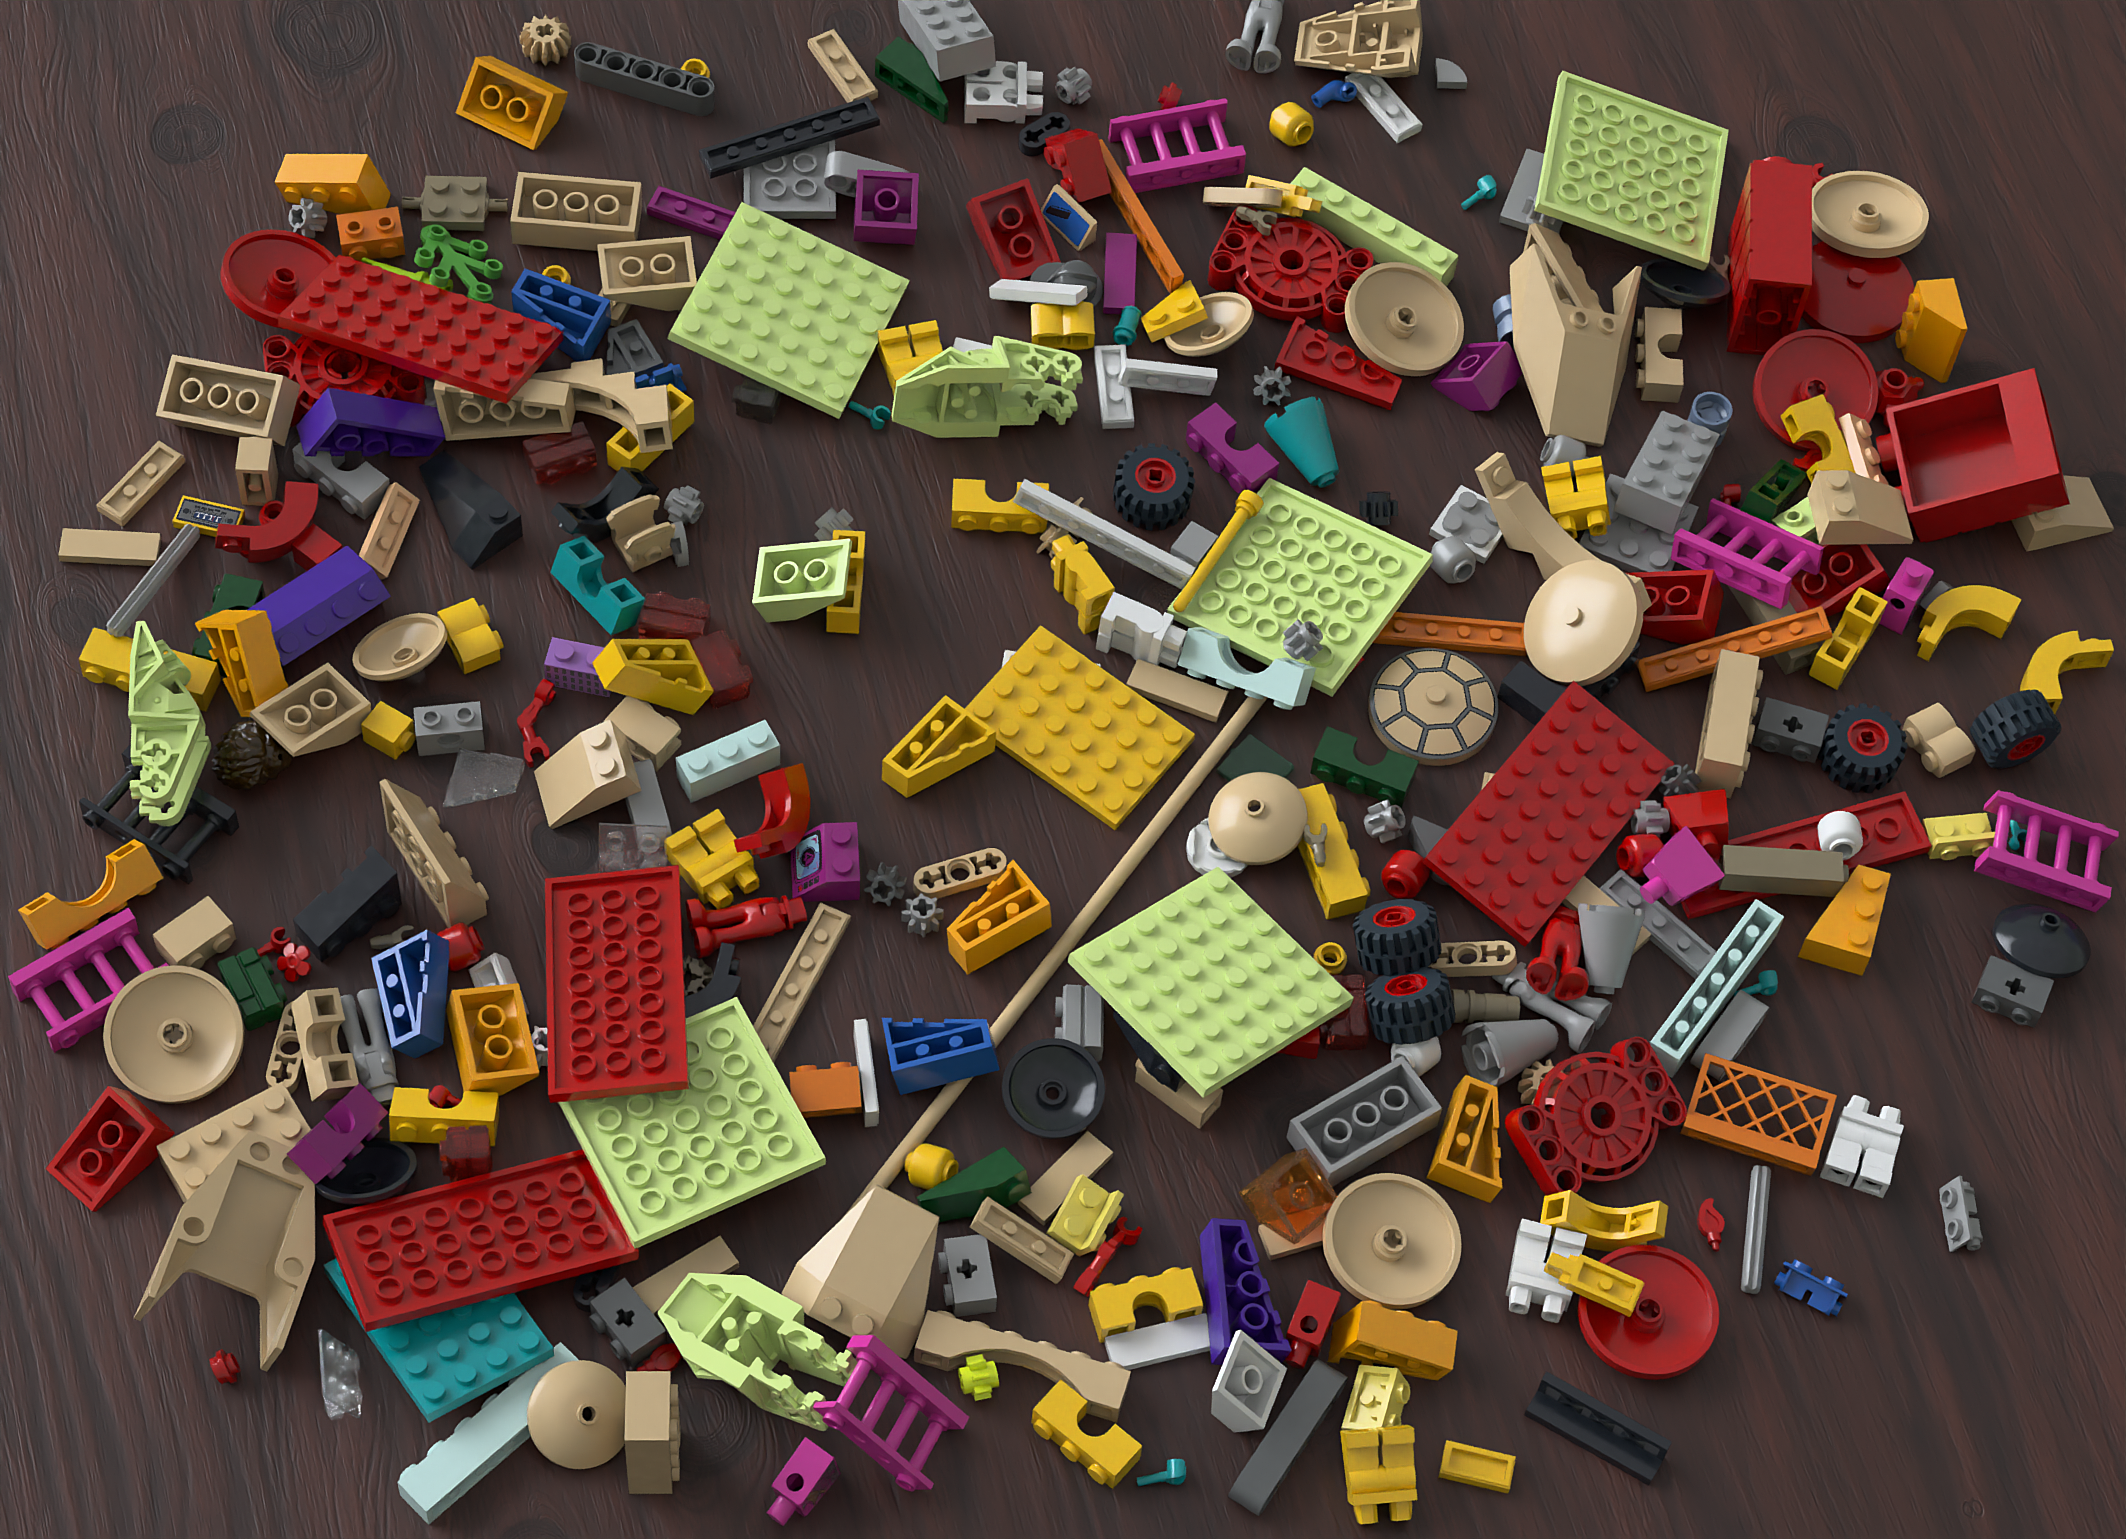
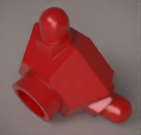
M1897 368L1875 372L1878 382V402L1875 411L1877 414L1884 416L1883 423L1887 428H1890L1886 409L1915 401L1918 397V391L1924 387V380L1922 378L1907 377L1904 371Z

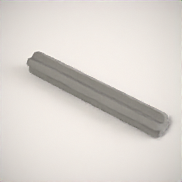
M1756 1165L1751 1171L1741 1290L1751 1294L1759 1292L1762 1281L1771 1170L1767 1166Z

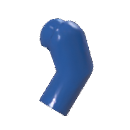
M1334 80L1313 94L1311 99L1318 108H1321L1330 100L1348 102L1356 96L1357 87L1351 82Z

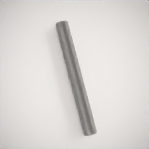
M186 524L107 622V632L110 635L118 638L127 631L198 541L200 530L197 526L193 527L191 524Z

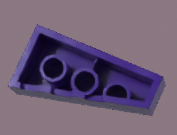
M327 388L296 425L305 456H316L317 451H330L331 456H344L345 451H361L362 456H374L383 451H389L390 456H430L446 438L437 407Z
M1212 1218L1200 1235L1211 1364L1223 1365L1237 1330H1242L1282 1364L1292 1350L1288 1339L1284 1340L1280 1328L1282 1322L1278 1311H1274L1268 1295L1270 1288L1266 1278H1262L1258 1266L1260 1260L1246 1221Z

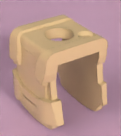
M650 494L630 501L611 511L606 518L611 529L612 540L632 573L673 555L670 541L674 537L676 527L675 524L671 525L669 522L659 525L655 524L653 514L654 510L658 509L660 498L656 495Z

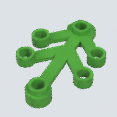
M437 224L422 228L420 238L423 247L417 249L414 262L420 267L429 268L433 264L435 252H440L443 256L439 266L434 267L431 271L430 283L437 287L447 286L450 271L453 269L469 289L467 298L491 304L493 299L491 287L486 283L478 282L469 270L482 273L490 279L500 278L503 264L495 259H488L485 263L478 261L486 257L488 245L481 240H472L469 244L453 238L443 226ZM453 249L468 254L470 257L455 252Z

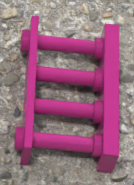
M1226 98L1110 119L1108 139L1110 143L1123 141L1131 166H1126L1125 178L1134 193L1244 173L1246 159L1243 145L1230 147L1221 124L1226 119L1228 104ZM1209 125L1218 150L1201 152L1193 127ZM1180 130L1189 155L1173 158L1163 133ZM1151 135L1160 160L1143 163L1134 138Z
M1713 498L1709 503L1706 526L1697 535L1682 528L1674 534L1671 560L1693 570L1714 569L1720 582L1782 609L1788 603L1792 577L1800 569L1814 575L1819 573L1824 547ZM1717 532L1733 538L1724 547L1709 541ZM1745 544L1760 550L1752 560L1737 553ZM1773 556L1788 563L1780 572L1764 565Z
M1998 790L1984 804L1983 810L1998 816L1993 847L1989 846L1976 859L1975 872L2093 912H2097L2110 899L2112 887L2100 884L2097 881L2101 851H2104L2118 838L2119 831L2107 828L2101 823H2092L2025 800L2011 792ZM2010 820L2028 825L2023 857L2006 850ZM2041 830L2058 835L2054 868L2037 861ZM2071 840L2088 846L2084 878L2067 871Z
M129 908L8 976L13 993L19 1002L28 997L33 998L53 1027L46 1034L54 1053L61 1048L73 1046L80 1037L105 1024V1019L113 1000L125 986L105 958V953L117 946H123L142 974L155 969L134 939L140 933L136 918ZM87 963H93L113 992V994L96 1004L74 973L75 970ZM165 963V964H163V965L160 966V967L169 966V965H168L167 963ZM58 980H62L83 1010L66 1021L44 991L45 987Z
M875 1335L852 1336L846 1348L856 1356L857 1365L837 1401L815 1402L813 1409L823 1416L822 1420L826 1425L840 1430L896 1478L895 1482L901 1488L907 1491H914L915 1489L931 1490L934 1483L921 1473L925 1462L942 1431H947V1429H964L970 1417ZM873 1370L881 1377L880 1381L882 1384L860 1421L848 1409L869 1371ZM894 1390H896L905 1398L904 1402L906 1405L886 1441H883L872 1430ZM918 1411H921L929 1418L928 1423L930 1425L910 1462H908L896 1451Z

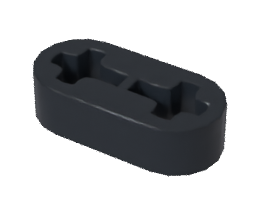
M1052 112L1024 127L1019 134V150L1027 156H1038L1044 153V148L1047 147L1045 138L1069 131L1070 120L1063 113Z
M621 1265L604 1268L601 1275H598L599 1270L579 1275L573 1289L576 1306L582 1311L591 1312L590 1301L595 1296L584 1300L582 1291L589 1292L593 1283H595L596 1296L600 1295L614 1285L620 1273Z

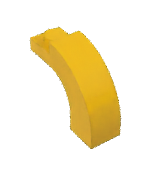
M1980 585L1962 586L1941 594L1928 606L1919 627L1923 630L1917 642L1922 645L1917 656L1929 661L1943 636L1948 631L1957 627H1976L2001 639L2014 618L2022 599L2003 590Z
M2078 631L2065 632L2050 638L2034 653L2022 678L2020 691L2038 690L2043 694L2052 711L2056 714L2063 699L2058 675L2071 669L2106 667L2114 651L2111 639L2099 640L2091 638L2080 641Z
M1568 1190L1544 1196L1540 1223L1552 1226L1551 1235L1553 1236L1557 1227L1586 1234L1587 1238L1584 1247L1613 1252L1627 1246L1647 1245V1241L1664 1238L1668 1206L1659 1200L1629 1208H1611L1591 1203L1573 1191Z

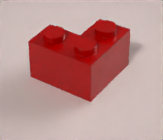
M1077 128L1045 138L1047 147L1044 148V155L1046 161L1052 168L1062 171L1061 187L1077 203L1112 192L1097 133Z

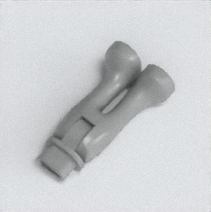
M1284 0L1251 1L1246 13L1241 39L1232 40L1226 48L1225 57L1231 65L1240 70H1249L1257 33L1263 31L1261 43L1254 57V69L1258 73L1266 74L1279 68L1281 52L1275 46V42L1282 21Z
M1523 962L1517 964L1509 974L1492 976V979L1503 985V991H1509L1511 996H1518L1522 1005L1562 1025L1568 1031L1569 1047L1577 1053H1581L1592 1037L1594 1029L1598 1030L1604 1024L1612 1008V1003L1608 1000L1588 997L1586 995L1575 1000H1558L1554 994L1557 980H1555L1549 993L1540 994L1536 992L1526 979L1527 968H1525L1526 964ZM1553 1000H1556V1001H1559V1002H1562V1003L1566 1004L1567 1006L1571 1007V1008H1572L1573 1010H1575L1576 1012H1574V1011H1572V1010H1570V1009H1568V1008H1566V1007H1564V1006H1562V1005H1560V1004L1554 1002Z
M378 988L365 989L357 994L359 1006L369 1031L370 1046L366 1045L362 1035L354 997L350 994L343 995L340 999L345 1021L341 1023L348 1043L349 1052L353 1054L359 1083L382 1106L390 1105L392 1103L394 1087H398L399 1083L396 1079L395 1058L384 1026L383 1007Z

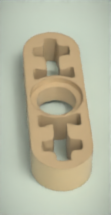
M1205 187L1203 204L1222 207L1247 205L1258 208H1281L1283 192L1266 188Z
M987 848L923 867L914 875V893L917 897L922 893L930 899L934 897L939 899L989 884L993 880L997 881L1006 871V857L1002 851L996 848ZM991 860L993 864H997L996 869L991 870L990 866H986V861ZM973 864H976V870H979V875H975ZM956 868H963L968 871L969 877L958 881L952 878L950 873ZM943 873L945 874L946 885H944V879H941V874ZM929 879L930 883H934V887L928 888L926 884H923V880Z
M1507 941L1441 943L1442 952L1437 959V963L1431 964L1428 967L1442 971L1447 977L1506 975L1511 973L1517 966V957L1514 946ZM1465 954H1472L1477 957L1475 962L1471 964L1459 962L1460 957ZM1482 955H1487V962H1483ZM1499 955H1505L1504 961H1497ZM1449 956H1452L1453 964H1449Z
M292 1002L287 1004L283 1010L266 1071L268 1088L278 1084L276 1078L281 1077L283 1064L288 1065V1079H284L283 1084L289 1094H292L297 1089L304 1066L301 1049L293 1055H287L281 1051L283 1044L288 1041L299 1043L297 1031H294Z

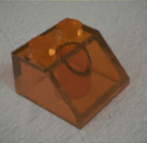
M1306 1148L1284 1155L1238 1192L1258 1222L1292 1244L1298 1243L1325 1221L1330 1207L1338 1197Z

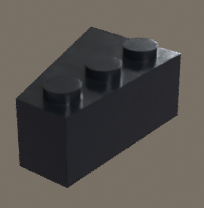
M372 845L364 852L367 858L353 872L347 868L341 874L344 880L331 893L328 894L324 890L293 919L296 936L320 962H323L328 957L337 956L343 951L346 944L356 937L360 938L366 935L374 924L383 918L391 917L397 912L399 906L402 905L397 872Z

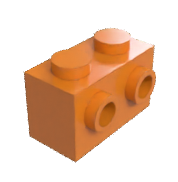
M398 207L336 215L342 256H349L354 260L362 262L361 259L363 257L377 259L405 255Z
M850 1062L832 1063L829 1069L817 1070L816 1065H803L796 1067V1072H789L791 1096L803 1118L862 1113L858 1066H851Z

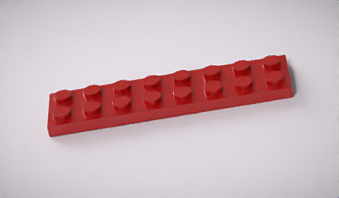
M1905 791L1835 810L1852 813L1857 817L1861 826L1863 845L1860 851L1851 858L1843 860V865H1848L1849 874H1852L1858 865L1874 868L1927 853L1931 849L1932 845ZM1835 811L1728 840V845L1822 851L1817 827L1824 816ZM1720 849L1717 856L1712 858L1717 866L1722 849ZM1718 881L1712 887L1680 903L1689 920L1753 902L1755 899L1760 900L1778 895V893L1719 890Z

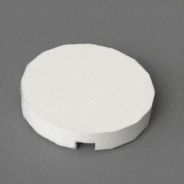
M1208 818L1201 821L1199 825L1190 831L1186 844L1188 861L1202 875L1219 867L1232 878L1242 873L1248 864L1232 860L1216 846L1210 833Z

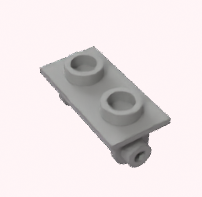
M1958 1176L1939 1189L1945 1233L1950 1252H1954L1963 1245H1966L1968 1250H1977L1981 1247L1980 1243L1983 1241L1979 1219L1969 1218V1215L1977 1213L1974 1188L1970 1187L1969 1182H1963L1962 1176Z

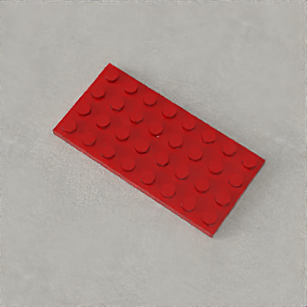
M338 255L278 316L279 327L505 404L512 399L563 341L564 332L548 323L539 322L524 317L519 313H512L497 308L492 304L482 303L467 298L462 294H456L438 288L435 285L426 284L411 279L408 276L399 275L384 270L379 266H372L354 260L352 257Z
M1573 680L1422 862L1525 947L1635 813L1633 809L1640 807V801H1645L1661 781L1666 769L1675 763Z
M679 865L546 878L548 1096L550 1103L689 1089Z
M583 1149L389 1198L377 1203L323 1215L324 1228L366 1332L638 1260L639 1257L638 1248L634 1249Z

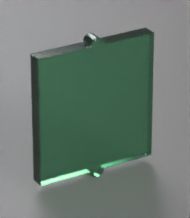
M1249 734L1236 749H1230L1229 756L1217 768L1216 772L1229 782L1239 776L1255 772L1272 773L1286 778L1294 770L1295 766Z

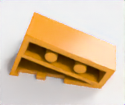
M286 154L275 180V184L286 202L301 205V198L313 199L314 202L323 204V210L338 214L386 208L391 196L390 191L368 154Z
M223 610L195 622L199 632L205 631L213 649L209 650L212 659H219L227 675L223 681L241 717H251L250 711L288 688L280 663V655L273 638L271 622L266 611Z
M1014 860L1006 866L1007 870L997 881L993 880L987 886V891L977 902L973 901L947 928L949 953L967 975L1052 927L1050 903Z
M1858 865L1849 877L1848 882L1843 885L1805 938L1798 957L1862 976L1871 957L1891 874Z
M1468 1075L1463 1077L1453 1091L1427 1178L1488 1203H1491L1502 1189V1178L1499 1176L1501 1152L1498 1147L1497 1135L1499 1111L1496 1086Z
M1362 1301L1333 1323L1328 1362L1339 1364L1341 1357L1362 1361L1361 1365L1373 1366V1363L1394 1366V1368L1400 1370L1402 1375L1438 1381L1453 1370L1458 1331L1447 1328L1444 1323L1439 1321H1425L1415 1318L1412 1313L1407 1311H1393L1384 1308L1382 1304L1376 1301Z

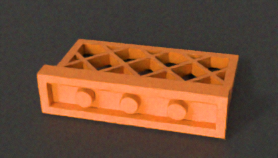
M1705 1053L1680 1134L1812 1176L1817 1167L1820 1150L1837 1095ZM1709 1064L1723 1068L1729 1080L1713 1087L1706 1075ZM1731 1071L1739 1073V1075L1734 1077ZM1749 1076L1757 1080L1762 1090L1746 1098L1737 1081ZM1764 1082H1767V1083H1770V1084H1773V1085L1767 1087ZM1704 1083L1708 1090L1701 1093ZM1732 1084L1741 1101L1724 1108L1716 1091ZM1779 1087L1789 1089L1795 1101L1778 1108L1770 1092ZM1797 1092L1804 1094L1805 1096L1800 1098ZM1708 1095L1712 1096L1719 1109L1718 1112L1710 1116L1695 1112L1698 1100ZM1765 1095L1773 1112L1757 1119L1748 1102ZM1813 1097L1826 1101L1824 1113L1811 1119L1803 1102ZM1743 1105L1752 1122L1740 1127L1732 1123L1727 1113ZM1798 1106L1806 1122L1790 1130L1782 1112ZM1723 1116L1725 1121L1716 1118ZM1777 1116L1785 1133L1774 1138L1765 1134L1760 1123ZM1821 1121L1819 1130H1817L1815 1123ZM1755 1126L1758 1132L1749 1129ZM1806 1127H1810L1816 1138L1813 1150L1799 1146L1793 1134ZM1788 1137L1791 1143L1783 1141L1782 1139Z

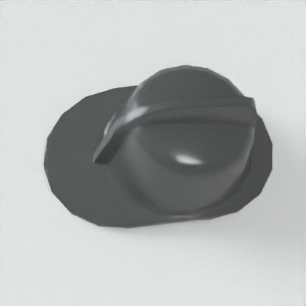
M1080 260L1043 264L1032 273L1030 281L1087 286V297L1082 301L1092 303L1093 307L1101 300L1103 294V285L1099 276L1089 264Z

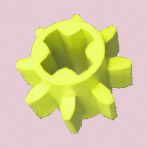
M983 1354L966 1357V1367L958 1368L963 1394L971 1393L974 1395L975 1401L991 1398L992 1388L999 1387L998 1373L994 1361L986 1362Z

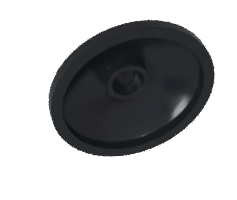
M1654 259L1641 265L1640 280L1645 288L1672 308L1681 310L1704 308L1716 305L1729 296L1731 286L1728 280L1708 267L1703 271L1672 259Z
M2031 903L2013 905L2002 910L1993 924V939L2001 953L2013 964L2032 974L2047 978H2068L2080 973L2089 961L2091 948L2082 929L2070 917L2051 907Z
M1059 1038L1041 1039L1024 1046L1009 1061L1002 1080V1098L1012 1120L1024 1131L1043 1139H1064L1082 1132L1099 1114L1105 1094L1103 1073L1095 1058L1082 1046ZM1054 1090L1058 1093L1059 1097L1051 1100L1047 1098L1046 1093Z
M363 1138L361 1142L365 1147L350 1161L345 1157L342 1161L346 1166L333 1179L326 1175L315 1184V1190L328 1200L342 1205L362 1206L384 1201L402 1192L413 1181L418 1169L416 1155L410 1147L399 1141H390L387 1138H372L367 1142Z

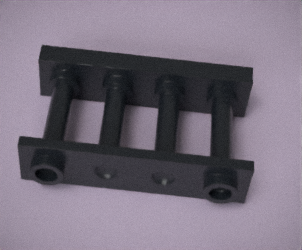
M129 745L122 753L126 773L97 805L84 797L80 799L79 805L83 815L82 819L92 829L98 830L100 828L124 844L129 843L133 839L145 844L155 864L160 866L168 877L173 880L179 878L189 885L193 881L188 863L189 860L215 831L219 832L222 830L230 836L234 834L239 828L236 810L195 786L186 811L178 823L172 826H160L150 838L135 830L146 817L140 816L139 804L123 822L108 813L130 789V781L141 780L140 771L143 769V765H132L131 745ZM196 814L204 819L205 823L177 855L161 846L188 815Z

